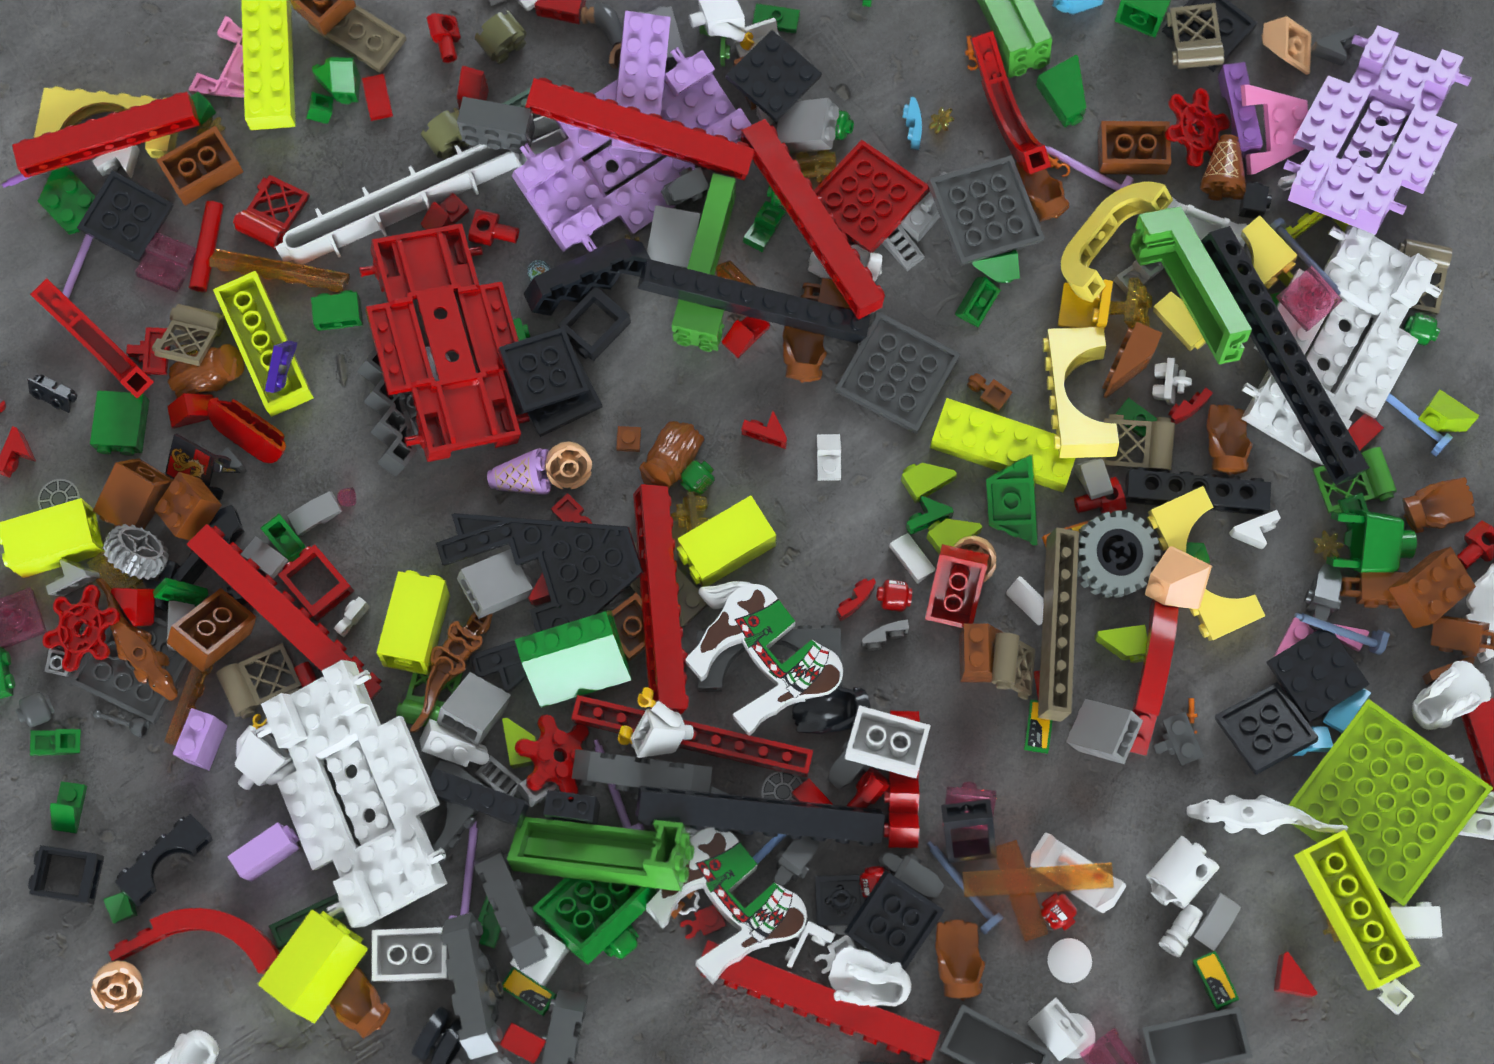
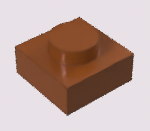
M618 426L617 451L640 452L641 427Z

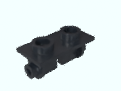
M35 375L33 379H27L29 394L34 398L41 399L56 409H61L67 413L70 412L69 403H74L78 397L74 390L62 384L55 390L57 382L44 375Z

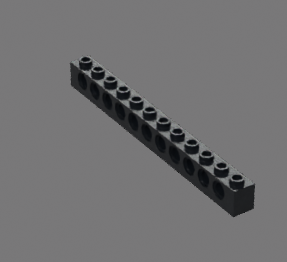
M1229 226L1208 233L1201 240L1202 244L1252 328L1250 333L1251 339L1335 486L1356 478L1369 469V466L1233 230Z

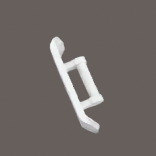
M1174 198L1167 207L1181 206L1200 240L1212 231L1230 226L1242 248H1244L1245 242L1240 236L1242 230L1248 226L1247 224L1231 222L1226 217L1221 218L1196 209L1190 204L1188 206L1181 204Z
M1047 832L1044 833L1031 854V867L1102 913L1114 907L1126 888V884L1122 880L1113 877Z

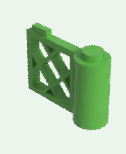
M1375 447L1361 453L1369 469L1360 474L1362 481L1357 479L1358 476L1350 480L1352 484L1348 492L1335 487L1334 482L1331 485L1322 480L1320 473L1327 471L1324 465L1313 469L1328 514L1331 512H1341L1339 504L1331 505L1329 496L1332 490L1344 495L1346 498L1352 496L1350 492L1355 483L1365 488L1367 493L1364 496L1365 502L1373 499H1380V502H1384L1394 498L1393 494L1397 492L1381 447Z
M410 672L413 675L407 696L403 703L398 704L396 717L403 716L406 724L413 725L422 712L425 695L422 697L413 695L414 690L422 683L426 685L429 675L424 677L423 674ZM464 672L447 682L442 690L448 688L452 694L460 685ZM437 698L433 712L421 727L425 728L429 719L437 721L440 708L445 702L439 701Z

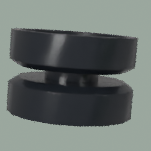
M442 1006L439 1007L421 1031L413 1047L412 1055L421 1061L427 1060L432 1055L431 1064H451L462 1047L458 1035V1030H462L461 1019L459 1018L451 1024L452 1012Z

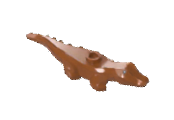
M97 578V584L106 595L108 608H116L121 615L120 621L110 626L118 658L128 660L134 667L135 677L139 682L144 684L148 680L149 686L155 692L161 694L167 700L173 701L178 697V692L171 674L162 668L163 666H169V657L160 651H156L152 646L151 633L127 622L122 615L119 603L111 593L109 585L102 578Z
M474 612L468 619L465 627H462L459 621L451 623L448 628V639L443 646L433 647L430 658L431 672L426 684L424 706L420 716L410 728V732H417L429 718L445 684L466 670V661L472 652L479 649L483 644L481 634L489 630L493 613L478 619Z

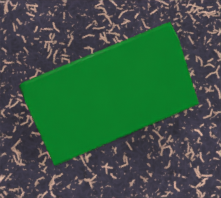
M985 276L977 277L956 310L955 315L975 327H979L1001 289Z

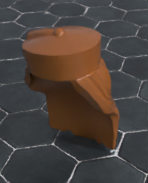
M1017 162L1015 163L1039 222L1058 218L1069 208L1070 204L1064 196L1062 182L1052 178L1048 174L1047 169L1028 174Z
M784 326L783 361L787 365L785 377L800 380L801 383L821 379L823 372L819 368L827 355L823 346L824 335Z
M225 344L219 348L212 347L209 348L200 366L179 361L171 365L167 382L171 390L175 391L177 398L184 393L217 392L230 381L242 375L245 366L244 359L240 351L233 345ZM198 353L190 354V356L197 357Z
M1225 404L1210 405L1206 428L1209 439L1208 450L1209 454L1213 457L1211 470L1224 472L1228 475H1236L1248 470L1249 463L1247 458L1253 444L1247 437V422L1241 419L1245 410L1235 409L1234 406Z
M670 421L665 425L647 454V462H643L639 468L644 484L668 486L669 490L672 484L681 479V473L694 461L704 441V436L694 429V425L677 421Z
M1466 477L1430 484L1416 491L1413 496L1402 499L1405 512L1404 518H1406L1408 525L1415 533L1423 532L1424 527L1442 529L1448 524L1475 517V508L1472 506L1474 499L1472 492L1469 491V486L1466 485Z
M950 920V922L945 921L944 923L939 922L937 924L935 949L938 959L939 976L944 983V996L965 1000L982 993L983 985L980 983L985 969V962L979 954L978 925L975 923H965L963 920Z
M357 966L329 1003L339 1022L350 1029L356 1030L363 1039L374 1031L380 1030L390 1013L388 1004L386 1002L381 1004V999L376 989Z

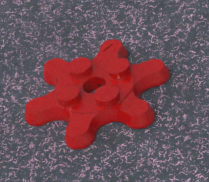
M1203 88L1195 91L1192 104L1187 103L1180 94L1172 95L1168 101L1170 109L1176 115L1177 122L1176 125L1168 127L1165 131V137L1170 142L1178 141V143L1185 145L1187 149L1186 161L1191 167L1202 165L1204 152L1212 156L1214 148L1219 141V132L1228 129L1230 126V120L1226 114L1220 113L1215 115L1209 110V95ZM1193 124H1196V127L1199 130V134L1196 131L1195 126H1192Z
M95 585L85 587L82 598L77 604H71L66 597L62 596L56 598L53 603V610L60 619L59 625L56 629L45 633L42 643L49 649L58 646L64 648L65 655L62 660V668L67 672L77 670L82 657L87 652H90L97 660L106 659L110 655V649L104 643L106 639L105 631L109 626L117 624L120 621L121 615L113 607L103 611L98 608L101 592ZM85 623L87 626L82 635H80L79 629Z
M542 715L537 721L541 733L540 738L537 741L522 738L515 744L516 753L530 758L534 763V770L526 778V784L529 789L538 791L545 783L554 782L559 786L560 792L578 794L575 779H572L576 749L583 750L581 744L588 738V728L585 725L577 724L570 732L565 733L557 728L555 719L551 715ZM554 751L563 752V762H558L554 758Z

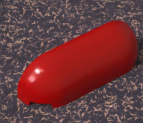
M218 397L209 400L207 406L208 416L217 431L264 463H274L282 457L286 450V443L284 441L285 436L279 429L234 399L231 402L218 400Z

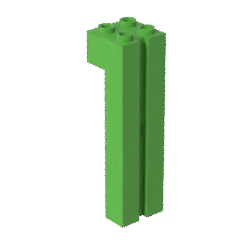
M977 0L999 44L1000 56L1008 78L1021 76L1026 73L1028 68L1032 67L1033 70L1042 69L1050 64L1052 36L1033 0Z
M713 173L687 269L715 276L736 199V178ZM679 299L672 322L673 341L682 346H698L699 349L707 352L712 350L718 351L725 324H722L724 310Z
M1182 207L1166 208L1164 210L1139 214L1135 226L1137 231L1133 233L1129 245L1139 265L1162 263L1218 364L1240 360L1244 351L1242 343L1248 341L1252 328Z
M525 817L521 828H516L507 861L512 870L517 872L682 891L683 883H686L688 880L689 869L686 865L694 857V846L690 842L689 833L686 832L683 823L654 820L653 825L656 830L654 832Z

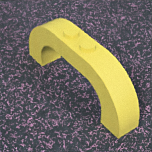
M1139 182L1117 190L1096 208L1072 238L1062 255L1061 271L1078 297L1093 302L1106 286L1097 270L1089 268V265L1118 227L1134 215L1164 210L1171 204L1173 198L1164 184Z

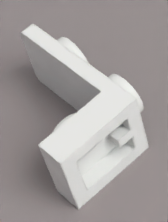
M808 921L801 933L795 937L799 939L796 948L790 947L784 959L788 961L787 968H792L808 934L812 936L811 940L821 946H825V943L830 945L835 934Z

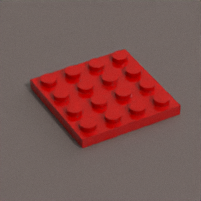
M861 140L813 191L816 195L821 196L825 209L828 213L833 214L839 230L844 231L849 240L868 252L873 253L900 225L901 221L914 206L928 194L930 189L928 184Z

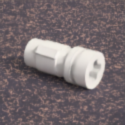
M1188 904L1180 911L1171 929L1166 930V936L1161 938L1159 945L1168 953L1180 957L1184 951L1183 947L1188 945L1187 940L1198 926L1203 913L1195 906Z

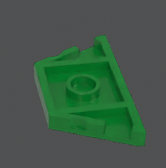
M67 166L51 171L38 202L71 235L80 232L77 226L96 196Z
M1029 454L986 479L989 526L997 530H1003L1013 537L1024 539L1032 545H1038L1033 454Z

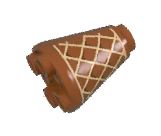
M1226 134L1220 136V140L1214 148L1200 182L1201 191L1209 194L1208 198L1210 200L1219 201L1222 200V197L1235 200L1244 198L1246 181L1241 147L1238 137L1235 135Z

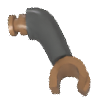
M596 2L595 6L590 7L589 10L587 7H582V22L587 24L590 21V23H595L597 27L603 28L613 48L610 52L609 64L612 68H618L623 29L616 11L611 6L602 2Z

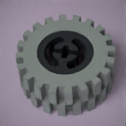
M1114 511L1111 514L1107 512L1092 519L1079 529L1077 577L1081 576L1084 579L1080 583L1084 588L1092 587L1090 592L1094 595L1102 593L1104 598L1111 596L1119 598L1147 585L1146 582L1149 581L1150 574L1158 564L1155 558L1160 557L1161 552L1154 549V545L1159 543L1158 538L1151 539L1149 535L1154 530L1151 526L1144 528L1142 525L1145 520L1141 517L1134 520V514L1130 512L1122 515V511ZM1108 538L1117 539V542L1106 547L1108 550L1103 552L1102 555L1105 541ZM1114 550H1117V551H1118V553H1117V555L1119 556L1118 558L1115 557L1116 552H1115ZM1131 553L1130 563L1127 568L1118 570L1116 566L1127 561L1126 557L1130 556Z

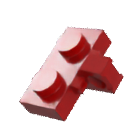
M146 327L145 340L140 341V345L127 344L126 354L129 357L139 358V362H143L142 370L146 374L167 375L169 359L155 356V352L152 351V346L156 339H161L167 328ZM170 346L165 347L164 350L169 351Z

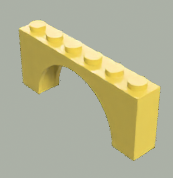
M57 86L44 88L34 138L47 132L62 130L66 126H76L87 117L98 113H119L128 110L132 106H142L156 99L146 95L132 97L125 93L113 95L104 91L93 93L83 89L65 90ZM178 132L147 141L145 149L151 158H160L174 150Z
M1260 215L1242 230L1240 237L1246 243L1251 254L1252 265L1267 289L1271 288L1278 281L1277 277L1282 272L1287 274L1296 266L1294 262L1298 255ZM1172 291L1154 305L1153 312L1189 351L1194 348L1198 350L1206 343L1183 300Z
M1104 327L1048 329L1047 338H1043L1042 347L1043 352H1047L1045 371H1049L1050 376H1047V390L1052 391V396H1049V408L1054 410V415L1051 417L1052 429H1056L1057 434L1054 435V449H1058L1059 458L1116 456L1119 446L1117 424L1099 422L1079 412L1069 401L1064 388L1066 378L1077 367L1090 361L1104 359L1106 349Z
M1202 486L1148 511L1149 516L1147 520L1153 530L1156 529L1160 537L1158 538V544L1161 550L1164 552L1170 546H1173L1186 553L1187 539L1191 528L1200 516L1213 508V505ZM1206 589L1200 608H1189L1192 615L1197 616L1201 623L1198 627L1204 638L1207 637L1209 641L1265 617L1256 595L1230 599L1215 595Z

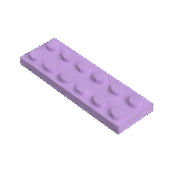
M625 11L616 91V102L619 103L618 105L626 108L633 106L640 109L641 113L648 115L654 113L661 116L671 17ZM613 138L611 141V148L657 153Z

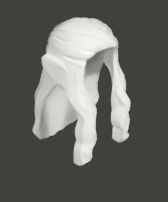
M1455 661L1431 686L1424 688L1417 695L1412 704L1413 718L1426 730L1447 728L1451 726L1453 719L1472 712L1481 703L1489 701L1491 699V687L1485 675L1475 668L1473 664L1467 661Z
M852 945L839 950L832 960L829 981L831 987L836 990L834 993L836 1001L843 1000L858 1005H886L895 1007L905 1002L910 994V977L898 962L893 964L887 963L871 952L853 948Z
M192 1030L187 1034H180L175 1042V1046L158 1058L154 1064H215L219 1047L214 1038L202 1030Z

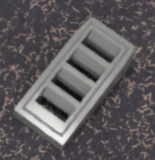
M899 225L893 231L896 234L890 239L887 237L882 244L908 272L922 261L925 256L903 227ZM900 238L903 240L897 246H894V243ZM905 246H908L909 248L902 254L899 252ZM913 252L915 256L906 261L905 258Z
M491 755L489 756V761L482 765L475 773L494 790L519 799L523 797L516 789L519 783L523 781ZM496 765L495 771L487 778L486 775ZM503 771L504 774L501 776V778L496 782V784L493 783ZM509 778H511L512 780L502 790L501 788L503 787V785L508 781Z

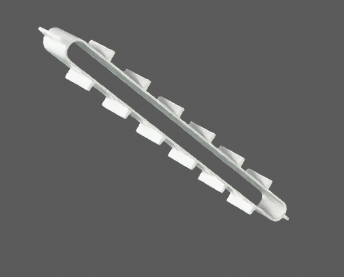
M545 116L534 119L535 131L533 139L540 137L532 141L531 150L534 154L542 153L550 147L554 148L567 139L554 119ZM479 144L461 152L458 145H456L457 155L417 173L409 166L410 176L370 194L363 187L364 197L324 215L321 214L318 208L315 209L318 217L286 232L283 237V243L276 246V250L284 263L293 260L297 264H305L332 251H335L339 258L341 257L339 248L378 230H381L383 235L387 236L385 227L424 209L428 211L434 201L438 204L452 193L457 195L471 188L478 195L477 185L512 169L521 167L527 159L523 153H513L509 149L504 148L495 150L487 145Z

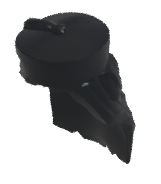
M838 686L830 694L805 699V702L795 703L792 708V718L795 720L796 731L799 733L824 734L844 731L853 728L859 706L871 709L867 692L864 689L854 687L851 690Z

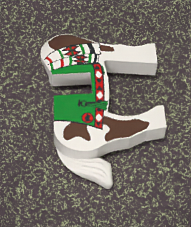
M734 581L717 586H705L699 589V595L712 609L723 608L713 624L707 628L700 644L685 659L688 667L702 682L707 678L709 670L719 654L731 646L742 643L756 666L777 686L733 714V719L748 736L753 734L764 720L777 715L785 707L794 703L805 702V699L830 694L839 686L843 676V667L839 657L833 651L813 640H810L783 664L770 652L769 648L795 627V620L769 588L759 584Z
M686 826V832L689 833L690 842L694 846V857L686 865L689 869L688 880L686 883H683L682 891L660 889L646 905V911L663 929L669 923L673 909L684 896L692 891L704 889L719 913L740 931L696 961L697 968L713 984L728 966L740 961L748 953L760 948L769 947V944L790 940L799 935L805 927L807 911L798 895L776 883H773L749 906L744 908L731 892L757 870V863L730 831L718 832L713 827L695 830L690 828V826Z

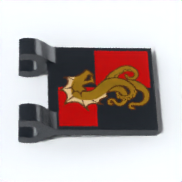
M176 433L173 436L165 474L173 479L178 472L198 477L218 500H221L224 491L218 487L210 486L213 471L221 473L223 467L229 469L231 459L226 456L213 454Z

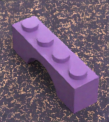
M1241 62L1223 65L1218 75L1221 95L1226 98L1230 108L1232 121L1231 135L1238 137L1242 158H1245L1246 154L1259 153L1263 146L1255 105L1242 106L1241 85H1250L1246 64Z

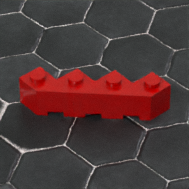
M890 711L892 715L920 722L919 711ZM919 770L916 779L889 771V787L884 792V803H888V823H884V837H888L889 847L918 848Z

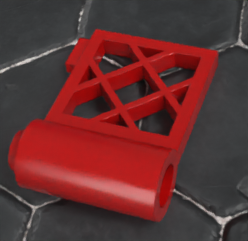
M269 175L268 178L263 177L257 186L259 192L248 208L235 215L233 224L236 231L276 249V246L283 243L285 233L310 198V195ZM274 184L281 187L282 192L269 195L268 189ZM292 195L301 197L298 203L288 205L286 197ZM284 198L286 206L272 208V200ZM269 203L270 210L263 212L256 210L258 204ZM288 211L289 217L285 223L275 218L274 214Z

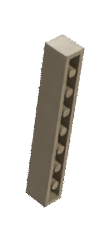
M1056 527L1046 540L1038 718L1061 722L1071 714L1079 531Z

